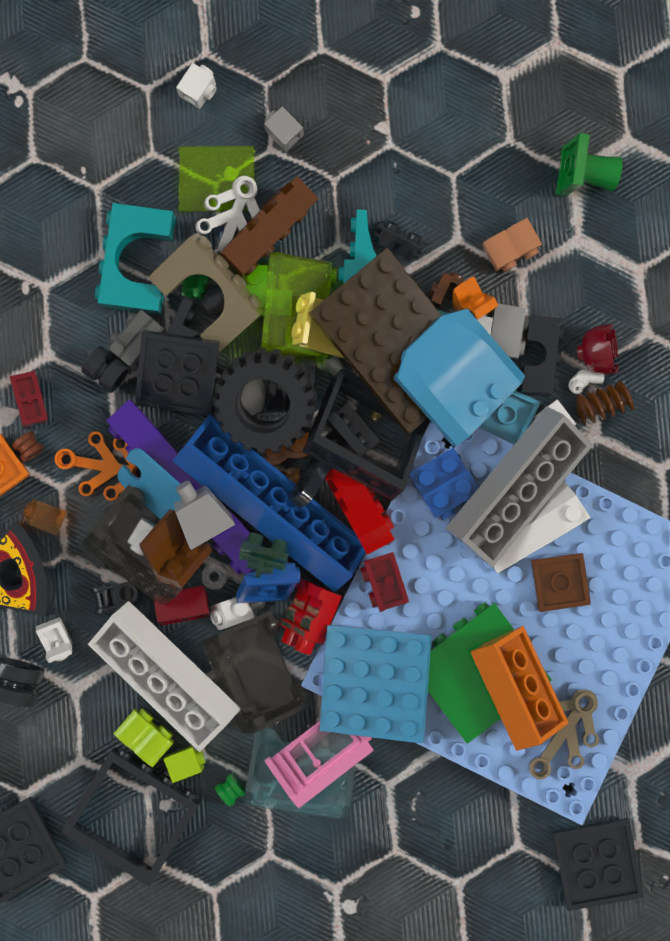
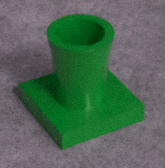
M579 133L562 146L556 195L566 197L583 186V182L613 192L621 177L622 158L620 156L587 154L590 135Z

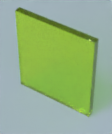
M180 146L179 211L225 212L232 209L235 199L220 204V207L215 211L207 210L204 206V200L209 195H218L232 189L233 182L241 176H248L254 180V146ZM241 185V192L247 194L248 188L245 185ZM210 198L208 201L209 205L216 207V201ZM246 204L242 212H249Z

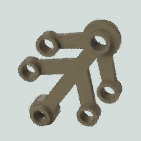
M577 690L571 699L559 701L563 711L572 710L567 716L569 723L554 735L540 757H534L529 762L528 769L534 778L545 779L549 776L551 772L549 762L565 739L567 740L569 751L567 756L568 765L573 769H580L583 766L584 758L580 755L575 728L580 718H582L585 731L582 734V742L590 748L595 747L599 743V737L595 733L592 713L596 710L598 701L596 695L590 690ZM586 697L588 704L581 707L579 701L581 698ZM590 734H593L595 737L593 743L586 742V737ZM574 756L580 758V762L577 765L571 764V759ZM538 762L543 763L541 771H535L534 769L535 764Z

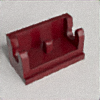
M35 371L10 376L23 429L30 428L35 424H45L48 418Z
M205 586L153 595L157 623L161 626L211 617Z

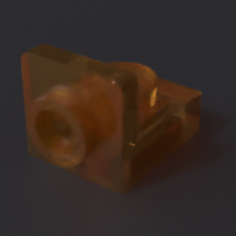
M33 498L32 502L26 505L23 517H25L24 522L28 525L58 535L67 512Z

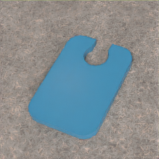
M139 448L131 450L126 459L140 469L141 478L134 476L131 470L124 464L118 472V480L161 520L169 509L175 510L174 503L181 499L176 491L180 483L143 450Z

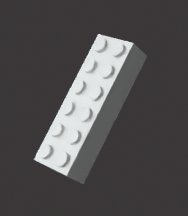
M129 601L109 618L88 644L199 752L241 709Z

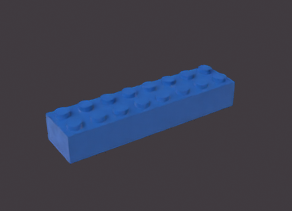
M209 415L172 461L202 486H207L218 499L332 591L338 590L351 579L365 554V550L355 532L314 499L306 506L297 508L289 499V495L296 484L252 448L248 451L242 449L243 443L238 441L237 444H234L230 441L231 434L229 432L224 434L220 429L221 423Z

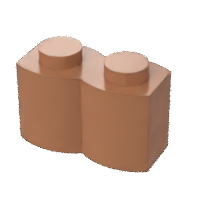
M526 218L483 242L482 248L496 272L501 269L503 272H507L517 266L515 261L524 257L525 260H528L539 253L538 248L541 247L542 243L530 221Z

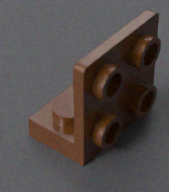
M172 509L168 510L139 544L157 580L181 589L212 552L207 543H202L192 550L190 549L176 512Z

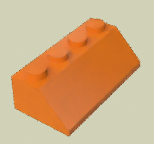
M524 626L492 639L470 652L516 751L541 745L569 723Z

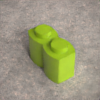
M135 708L113 734L133 750L144 762L153 767L174 743V740L171 738L173 733L163 725L160 727L152 722L154 717L144 708L141 710Z

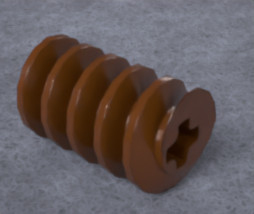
M621 381L616 382L614 387L607 385L605 391L602 388H598L595 394L589 391L586 393V398L582 394L576 398L578 416L584 427L586 426V418H589L594 424L596 423V415H599L603 421L606 419L605 412L607 411L612 417H615L616 408H618L621 414L625 413V405L631 411L634 410L632 396Z

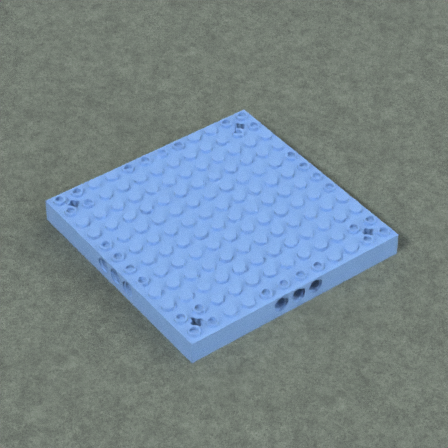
M431 421L423 434L411 472L453 448L452 446L449 449L444 447L445 443L442 441L444 435ZM478 427L467 439L454 446V449L465 468L469 470L477 486L480 487L514 444ZM570 473L564 482L577 495L590 518L497 573L493 567L477 557L446 529L448 524L464 506L463 503L454 508L456 513L442 520L439 516L434 519L409 477L405 490L394 500H391L384 514L388 515L394 526V529L390 531L395 540L368 555L365 553L330 625L432 635V641L442 633L447 636L455 630L452 626L463 617L468 620L475 615L473 610L486 601L488 604L494 602L514 629L524 626L544 670L552 679L550 684L558 701L571 699L573 694L580 689L590 690L596 695L598 704L596 710L592 713L595 733L599 737V743L595 747L590 748L582 742V734L585 731L582 718H580L575 728L580 755L584 758L583 766L580 769H573L568 765L567 756L569 751L567 740L565 739L549 762L551 766L549 776L545 779H536L529 772V762L534 757H540L554 735L541 745L516 751L502 719H500L467 744L428 692L424 742L417 744L583 825L670 642V521ZM394 552L409 602L379 612L378 607H372L368 593L373 592L370 582H364L360 568L365 567L363 561ZM583 553L591 605L538 612L530 560ZM326 639L323 645L320 644L301 684L302 687L322 696ZM586 697L580 699V706L584 707L588 704ZM572 710L564 711L566 718ZM593 734L586 737L587 743H593L595 740ZM574 756L571 759V764L577 765L580 762V758ZM536 763L534 766L535 771H541L543 763ZM570 783L573 790L571 792L567 790L565 794L566 791L563 789V786Z

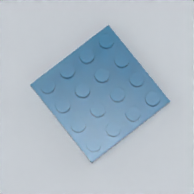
M327 625L319 731L423 743L432 635Z

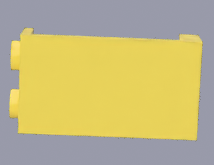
M314 292L301 295L296 303V312L298 314L296 323H294L291 331L292 345L344 358L308 314L323 300L315 298L316 293Z

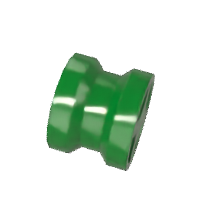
M233 774L228 775L223 784L219 783L215 786L217 794L229 807L235 804V800L238 797H243L247 794L244 786Z

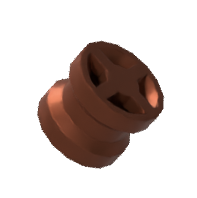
M33 431L25 433L12 444L14 450H18L21 453L23 462L33 459L45 448L42 443L37 442Z

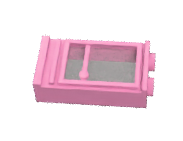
M319 721L272 758L268 757L264 761L289 798L300 808L374 751L368 742L372 738L319 731Z

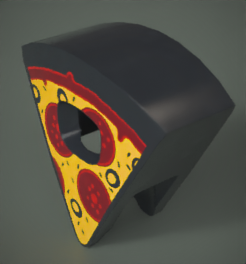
M15 521L0 537V607L42 616L52 615L56 594L52 563L46 549L34 531L24 521Z

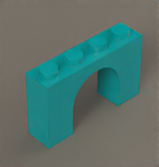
M117 203L112 204V210H108L106 217L109 231L108 235H104L102 245L103 250H105L104 260H100L99 275H102L101 284H97L95 290V299L98 300V304L101 307L135 312L142 310L148 314L162 315L164 294L156 285L136 283L123 277L119 267V259L126 245L136 239L148 238L172 242L176 221L173 211Z

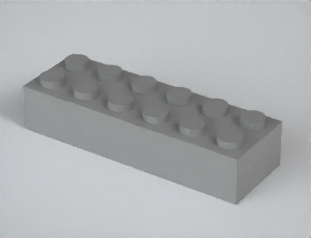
M546 406L448 524L446 529L477 557L491 567H494L593 445L564 414Z

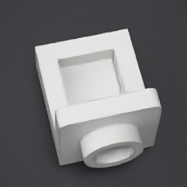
M236 597L210 606L211 620L218 630L252 619L254 615L249 606L250 604H237Z
M60 617L36 626V633L46 650V660L48 663L62 661L72 654V640Z

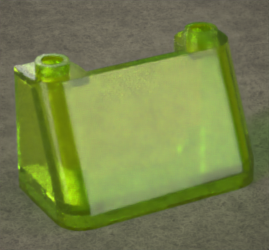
M279 252L270 253L261 348H266L269 352H272L273 348L280 349V354L285 356L290 353L295 356V362H299L301 358L317 360V364H324V358H329L328 354L293 346L291 331L297 320L296 303L301 295L314 292L316 293L315 298L325 300L330 295L331 283H336L337 268H332V262Z

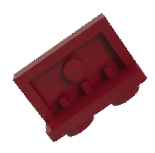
M394 552L363 561L365 567L360 569L364 582H370L373 592L368 593L373 608L378 607L379 612H383L386 609L409 602Z

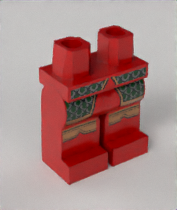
M300 578L299 583L295 586L297 592L293 603L286 610V619L282 618L280 626L286 629L281 642L295 647L294 649L299 652L311 655L315 643L324 644L327 625L331 624L342 596Z

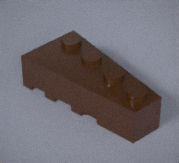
M296 176L285 184L217 255H221L227 260L229 268L235 275L242 276L246 274L249 276L258 267L256 262L261 257L265 259L275 249L273 245L278 240L282 241L292 231L290 227L295 222L298 224L308 214L307 210L319 198Z

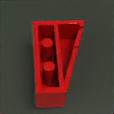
M335 469L330 470L325 479L366 554L368 555L394 541L395 539L390 531L394 529V526L387 514L382 516V513L385 511L378 498L373 500L375 497L373 490Z

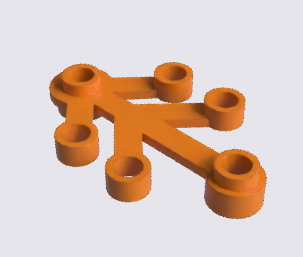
M97 431L89 435L88 442L97 449L104 461L76 456L69 449H61L55 455V463L61 469L68 470L77 466L102 471L91 480L84 481L79 485V493L86 497L92 496L96 488L117 475L121 466H123V464L118 463L105 444L104 435ZM95 435H99L101 438L98 444H94L92 441ZM115 438L113 441L114 448L120 451L126 459L128 455L125 447L118 448L117 442L119 440ZM65 455H69L71 457V462L69 464H64L63 457ZM126 459L129 466H126L134 476L138 477L137 471L139 468ZM119 482L115 486L106 487L103 495L106 500L115 501L126 488ZM86 484L91 486V491L88 494L83 492V486ZM110 489L116 491L114 498H109L107 495Z

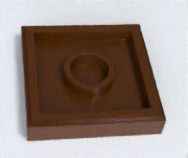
M583 553L530 560L538 612L591 605Z

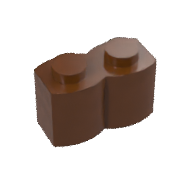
M305 433L301 439H297L290 448L283 446L281 451L273 453L271 449H267L265 454L261 453V456L274 467L286 463L289 459H305L309 455L302 451L309 433Z

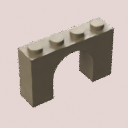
M196 233L190 236L148 278L165 296L174 292L187 278L194 274L206 275L218 283L224 294L223 312L200 336L204 339L220 341V352L259 318L266 309L263 307L262 300L246 288L245 281L231 271L227 260L221 255H217L211 248L210 241L205 236Z

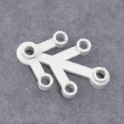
M248 176L237 178L233 182L232 189L218 195H209L204 200L205 208L209 211H215L220 207V204L235 199L232 209L209 219H200L196 223V231L201 235H205L212 228L227 222L218 249L214 250L216 254L233 239L236 227L240 231L247 224L242 214L245 204L252 218L260 211L254 198L257 194L256 182ZM241 185H245L248 188L247 194L241 192ZM210 198L216 201V207L209 205L208 201ZM201 222H205L208 225L207 231L201 230Z

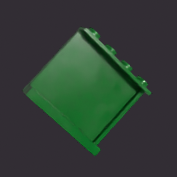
M486 601L473 610L475 615L468 620L463 617L452 626L455 630L447 636L442 633L431 641L433 646L430 653L428 692L467 744L501 719L470 653L484 643L514 630L494 602L489 604ZM545 671V673H546V675H547L549 681H552V679L550 678V676H549V675L547 674V672Z

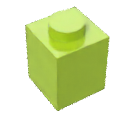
M193 745L167 754L164 757V762L172 783L202 772L206 759L202 750L199 752Z

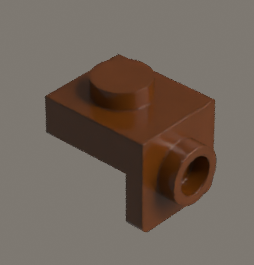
M450 272L449 275L443 274L439 284L434 282L428 294L429 297H432L430 302L434 307L439 309L448 287L456 288L463 283V278Z

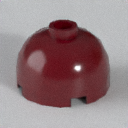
M612 323L591 328L583 336L582 345L577 346L578 359L584 360L586 368L592 373L598 375L618 373L619 364H614V359L618 357V345L615 329H612Z

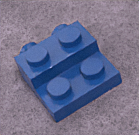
M454 447L410 472L409 475L434 519L440 516L444 520L455 514L454 508L462 503L465 505L479 488L469 470L465 468Z
M275 561L269 564L265 574L262 572H251L245 575L236 593L237 604L287 601L291 593L294 592L296 584L300 581L299 567H295V563Z

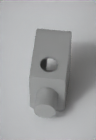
M185 481L177 486L176 491L181 499L174 503V508L191 550L235 525L230 512L207 486H203L196 491L190 481Z

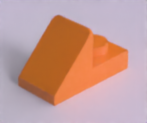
M474 276L453 290V309L455 311L469 309L476 319H480L498 306L495 297L482 293Z

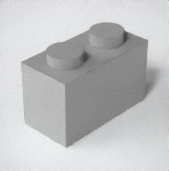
M498 304L492 311L493 321L490 335L512 361H516L519 355L523 356L525 341L521 339L523 331H527L529 316L525 315L526 308Z

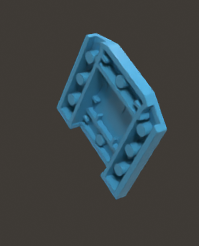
M469 309L438 317L403 351L398 373L394 376V380L452 446H457L467 439L521 385L525 378L521 370Z

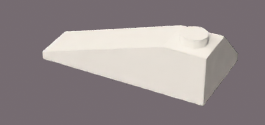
M564 481L494 565L493 568L497 573L590 518L577 495Z

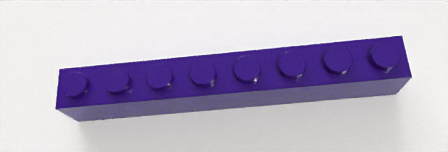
M128 400L106 420L110 424L109 432L117 440L122 438L128 444L125 447L128 453L134 448H139L180 484L190 481L195 491L203 487L172 461L179 452L133 401ZM218 499L232 515L235 525L213 537L214 542L212 546L220 555L224 553L228 555L232 560L229 564L236 573L240 575L243 572L247 575L267 558L270 553L228 506Z

